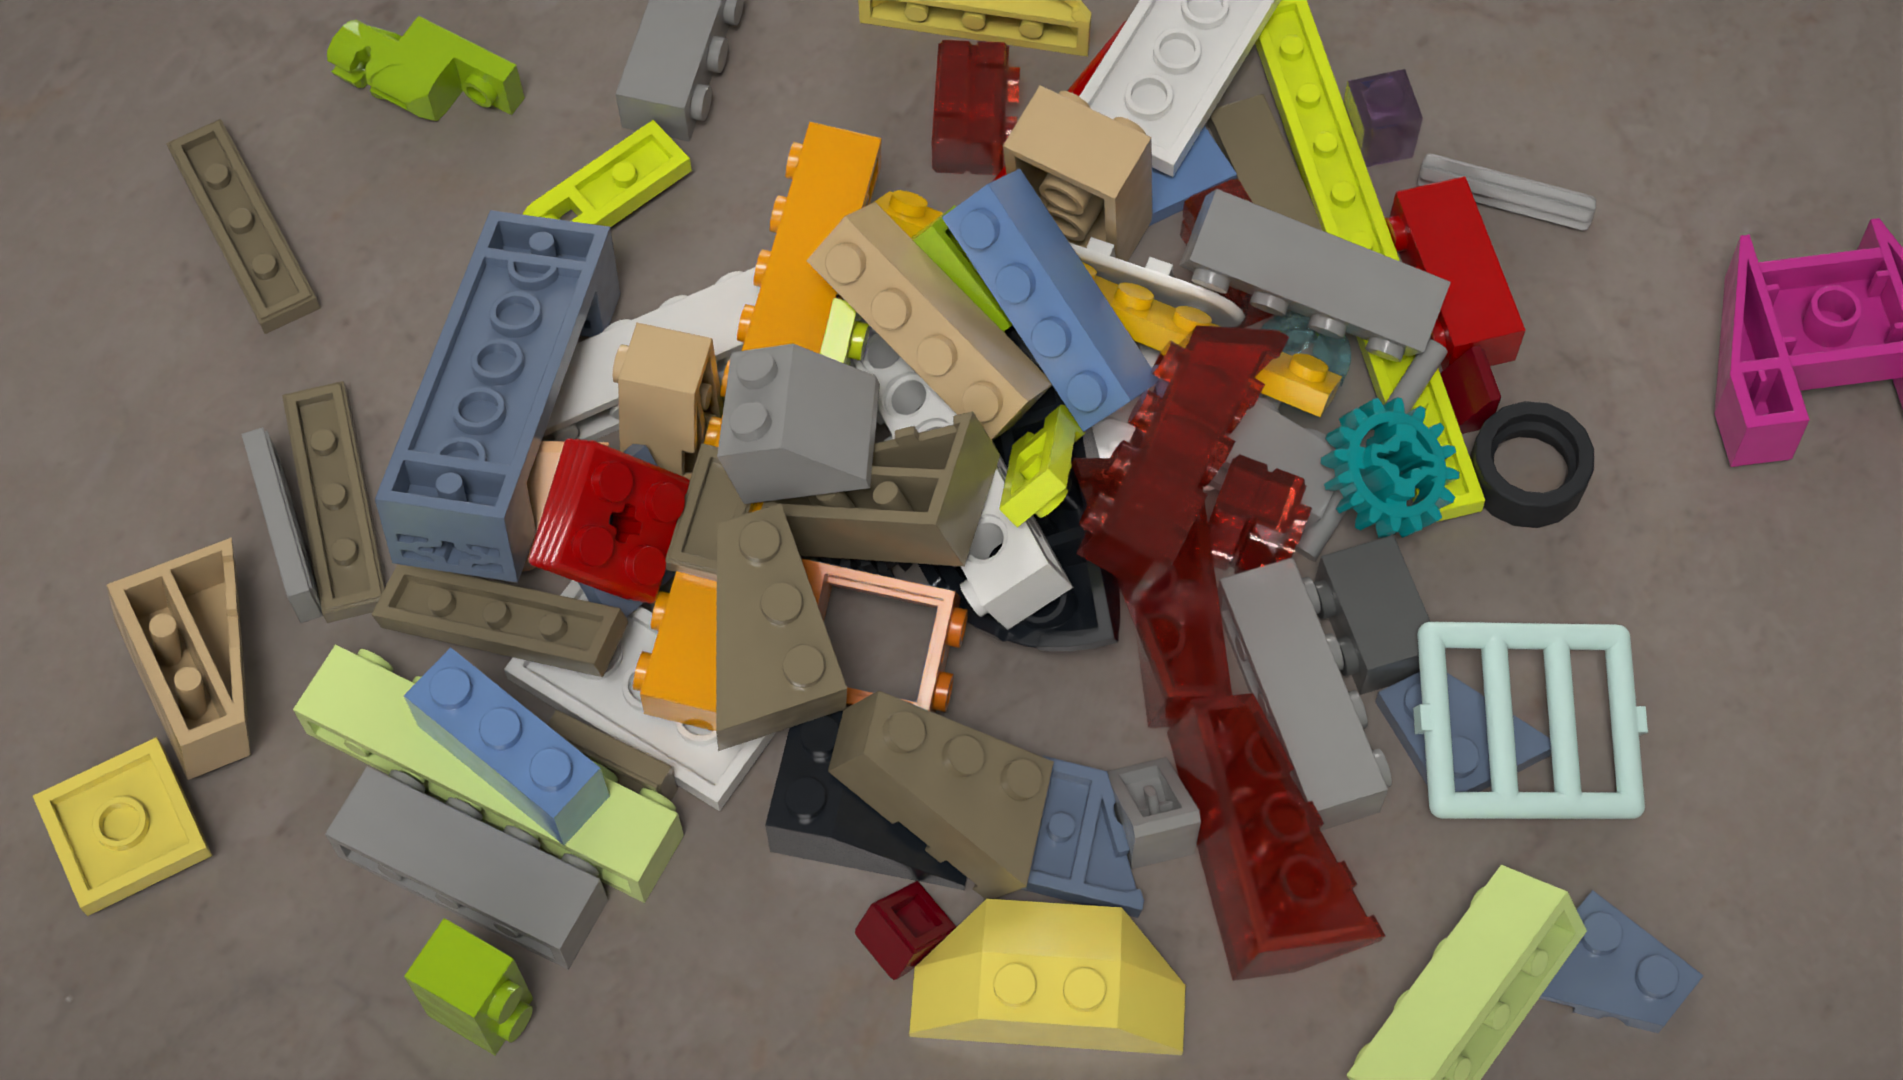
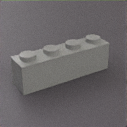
M744 0L648 1L615 94L622 128L639 130L654 120L670 138L690 142L696 121H704L708 115L712 98V89L709 83L713 72L721 73L724 68L728 52V39L725 37L729 25H738L743 11Z
M1215 189L1205 196L1179 264L1180 267L1193 271L1191 281L1204 288L1219 293H1227L1229 286L1251 294L1252 297L1249 303L1262 311L1285 316L1287 309L1309 317L1308 327L1336 339H1343L1345 332L1368 341L1365 348L1368 352L1395 362H1401L1403 355L1410 357L1425 352L1451 283L1448 280L1219 189Z
M1293 557L1220 579L1215 606L1305 836L1380 813L1388 791L1387 787L1392 785L1390 769L1383 752L1380 749L1372 750L1364 732V728H1367L1368 725L1364 704L1356 690L1348 692L1340 671L1344 669L1342 652L1334 634H1324L1317 617V614L1321 611L1320 600L1310 577L1301 578Z
M367 766L325 833L338 857L569 970L608 901L602 882L597 878L599 875L598 870L585 860L572 854L565 853L560 860L539 850L541 846L539 841L519 828L507 825L502 832L481 822L483 819L482 814L459 799L449 797L444 804L424 794L426 791L425 787L403 772L391 770L389 775L386 776Z

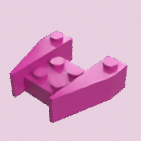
M1880 218L1870 219L1857 250L1758 262L1750 234L1740 235L1724 282L1714 413L1730 467L1790 460L1793 458L1810 421L1801 395L1802 390L1893 379L1903 408V247Z

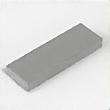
M263 427L242 433L287 598L300 623L322 617L317 584L279 453L268 430L264 431Z

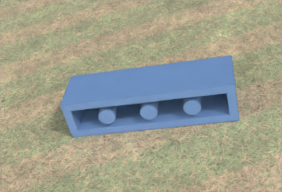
M1021 169L988 183L942 217L1083 432L1160 381Z

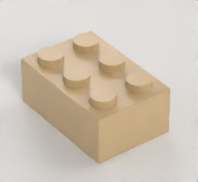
M1039 85L1003 145L1006 174L1018 169L1022 170L1068 242L1087 248L1090 238L1093 237L1113 244L1115 247V257L1128 262L1152 221L1151 137L1146 135L1139 125L1127 118L1115 117L1111 119L1092 110L1088 103L1076 94L1068 91L1056 93Z

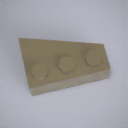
M974 412L963 413L953 416V425L920 433L915 426L895 430V439L875 443L870 488L765 501L761 509L779 503L782 504L800 556L965 567L1000 453Z
M781 503L717 523L716 734L718 751L846 709L847 686Z
M877 691L843 710L828 769L829 773L892 824L899 821L927 844L925 851L937 861L942 863L947 860L975 883L972 889L985 900L996 899L1027 887L1053 761L881 691Z

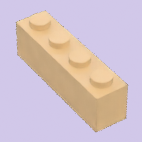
M876 202L846 215L806 260L957 415L973 411L991 441L1014 426L1052 386L1047 376Z

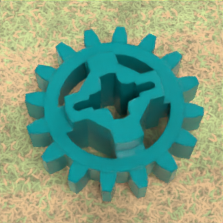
M1396 397L1384 405L1379 398H1375L1359 408L1356 407L1339 418L1341 426L1327 434L1325 439L1336 450L1321 457V464L1334 469L1335 477L1324 483L1325 490L1329 491L1340 490L1343 498L1336 507L1339 514L1350 509H1354L1358 513L1355 519L1356 529L1361 531L1376 523L1378 538L1391 536L1399 532L1402 538L1408 537L1422 530V527H1427L1442 518L1439 509L1453 503L1455 496L1444 486L1459 479L1460 472L1446 467L1445 459L1456 453L1455 446L1450 445L1440 446L1437 438L1444 430V426L1438 423L1428 428L1423 424L1426 409L1422 406L1405 413L1402 398ZM1374 430V436L1366 440V447H1360L1367 432ZM1415 488L1420 489L1415 501L1410 506H1407V500L1415 497Z

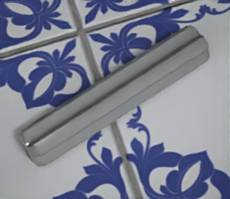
M1426 154L1422 161L1418 175L1419 186L1466 176L1477 203L1582 231L1587 230L1591 225L1596 209V199L1593 196L1435 154Z

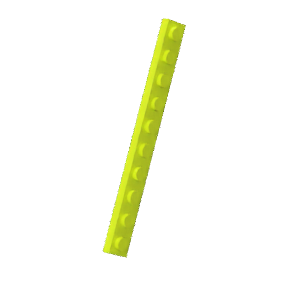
M1281 0L1256 40L1255 45L1297 167L1313 202L1322 231L1400 261L1307 0ZM1356 336L1376 396L1384 405L1416 355L1410 357L1403 355L1401 362L1387 360L1368 352L1365 349L1368 341ZM1437 369L1411 410L1419 406L1425 408L1423 424L1429 428L1441 423L1444 426V430L1437 438L1440 446L1450 445L1455 446L1456 453L1445 459L1446 467L1453 468L1460 473L1459 479L1444 486L1450 490L1455 499L1453 503L1439 509L1442 515L1439 521L1481 512L1484 507L1485 498L1439 369ZM1415 488V497L1412 498L1413 502L1417 498L1420 489Z

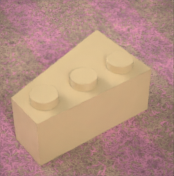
M636 322L629 346L623 344L619 346L613 365V382L618 383L620 451L624 452L632 444L646 445L657 466L690 480L701 444H704L709 421L712 416L722 418L724 409L723 399L720 396L721 388L713 340L705 336Z
M232 537L106 584L115 623L187 780L249 756L250 742L238 579Z

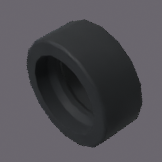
M1523 401L1502 407L1485 420L1470 454V459L1485 498L1484 508L1492 516L1513 526L1540 528L1560 522L1577 508L1594 472V447L1586 429L1569 412L1549 403ZM1525 437L1536 438L1553 446L1564 457L1568 466V475L1563 485L1558 489L1540 493L1524 491L1509 484L1498 473L1494 464V454L1499 444L1513 438Z

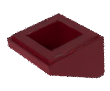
M1479 345L1468 349L1440 373L1462 434L1481 430L1485 420L1496 413L1501 400V394L1486 353Z
M917 880L872 903L855 928V934L888 976L896 980L915 968L956 926Z

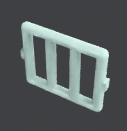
M1426 622L1419 627L1417 638L1422 704L1413 708L1415 734H1424L1429 809L1435 817L1441 819H1636L1643 814L1645 798L1639 736L1648 733L1646 706H1636L1631 637L1626 627L1617 624ZM1445 648L1481 649L1491 792H1455ZM1508 649L1543 650L1554 792H1519ZM1570 650H1605L1617 792L1581 791Z

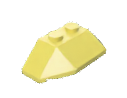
M858 0L860 23L1088 57L1092 13L1081 0Z
M986 899L915 966L909 1036L1182 1055L1186 985L1122 907Z

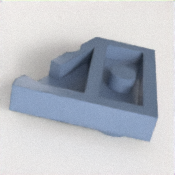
M1420 672L1379 691L1375 702L1427 784L1424 734H1415L1413 708L1422 704ZM1447 673L1455 792H1480L1491 786L1485 697ZM1513 715L1518 773L1551 756V743L1549 737Z
M1592 890L1577 908V912L1587 932L1539 999L1573 1007V1013L1597 1019L1614 1017L1621 1020L1626 1026L1659 1033L1703 978V975Z

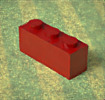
M1466 176L1396 191L1390 217L1385 218L1402 263L1451 282L1430 339L1440 343L1448 351L1441 362L1442 369H1446L1471 347L1479 345L1484 349L1490 366L1515 361L1526 329Z

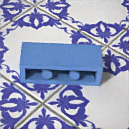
M451 647L404 695L418 727L564 846L610 797L601 768Z

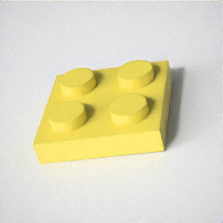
M157 737L33 795L77 902L87 916L212 856L167 753Z

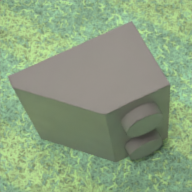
M796 344L731 352L717 457L742 502L749 504L870 488L880 388L877 377Z

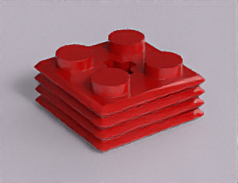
M566 439L529 556V563L532 566L626 600L654 603L666 570V556L678 518L685 507V495L690 480L594 440ZM611 514L613 515L612 525L609 524Z

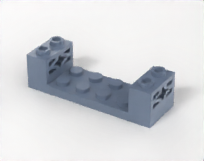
M490 210L375 497L392 563L518 583L536 533L526 482L579 336L593 337L602 333L610 325L620 296L612 235L609 226Z

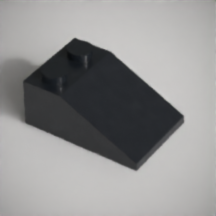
M838 711L789 728L765 824L770 852L965 890L968 877L947 860L942 863L937 861L925 851L927 844L899 821L892 824L828 772L843 711Z

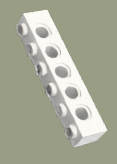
M861 318V322L867 323L863 318ZM870 326L864 356L861 361L851 359L850 366L875 375L880 383L876 421L880 425L886 423L892 434L884 441L895 439V430L915 426L920 433L953 425V416L957 414ZM1000 455L965 567L961 566L967 580L960 584V588L968 603L980 617L990 613L1008 630L1073 588L1034 515L1017 528L999 510L1008 469ZM1002 544L1000 550L994 556L989 558L994 548Z

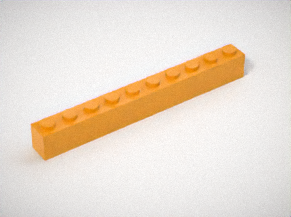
M809 121L803 144L793 142L785 173L786 178L792 179L787 197L780 195L776 197L770 219L769 230L776 233L772 250L762 249L755 267L753 285L760 287L755 306L745 304L738 325L737 341L744 342L742 351L796 344L820 354L833 298L842 300L843 298L806 260L846 215L871 204L881 169L882 138ZM730 360L726 364L722 378L721 397H725ZM711 417L704 444L719 447L722 418ZM763 502L754 503L752 512L760 510ZM676 571L670 593L660 591L657 596L651 618V629L657 630L658 634L652 653L642 651L634 673L633 690L640 691L642 707L646 715L716 731L717 581Z

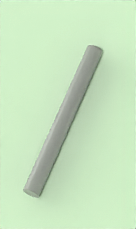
M1429 339L1425 352L1415 356L1387 402L1396 397L1402 398L1405 413L1410 412L1448 353L1447 349L1440 343ZM1374 430L1367 432L1360 447H1366V440L1374 436ZM1340 490L1333 492L1322 518L1304 530L1294 546L1298 553L1310 560L1316 561L1346 513L1339 514L1336 510L1339 501L1343 498Z

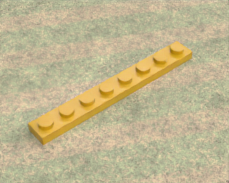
M889 191L874 201L910 238L943 214L928 207V202L925 198L909 191ZM1082 262L1134 341L1318 417L1322 416L1334 399L1342 376L1328 371V365L1322 360L1308 354L1296 353L1292 356L1270 347V342L1258 333L1242 329L1233 332L1211 323V317L1199 309L1189 306L1174 308L1155 300L1154 294L1143 286L1128 282L1118 285L1096 276L1097 271L1092 266Z

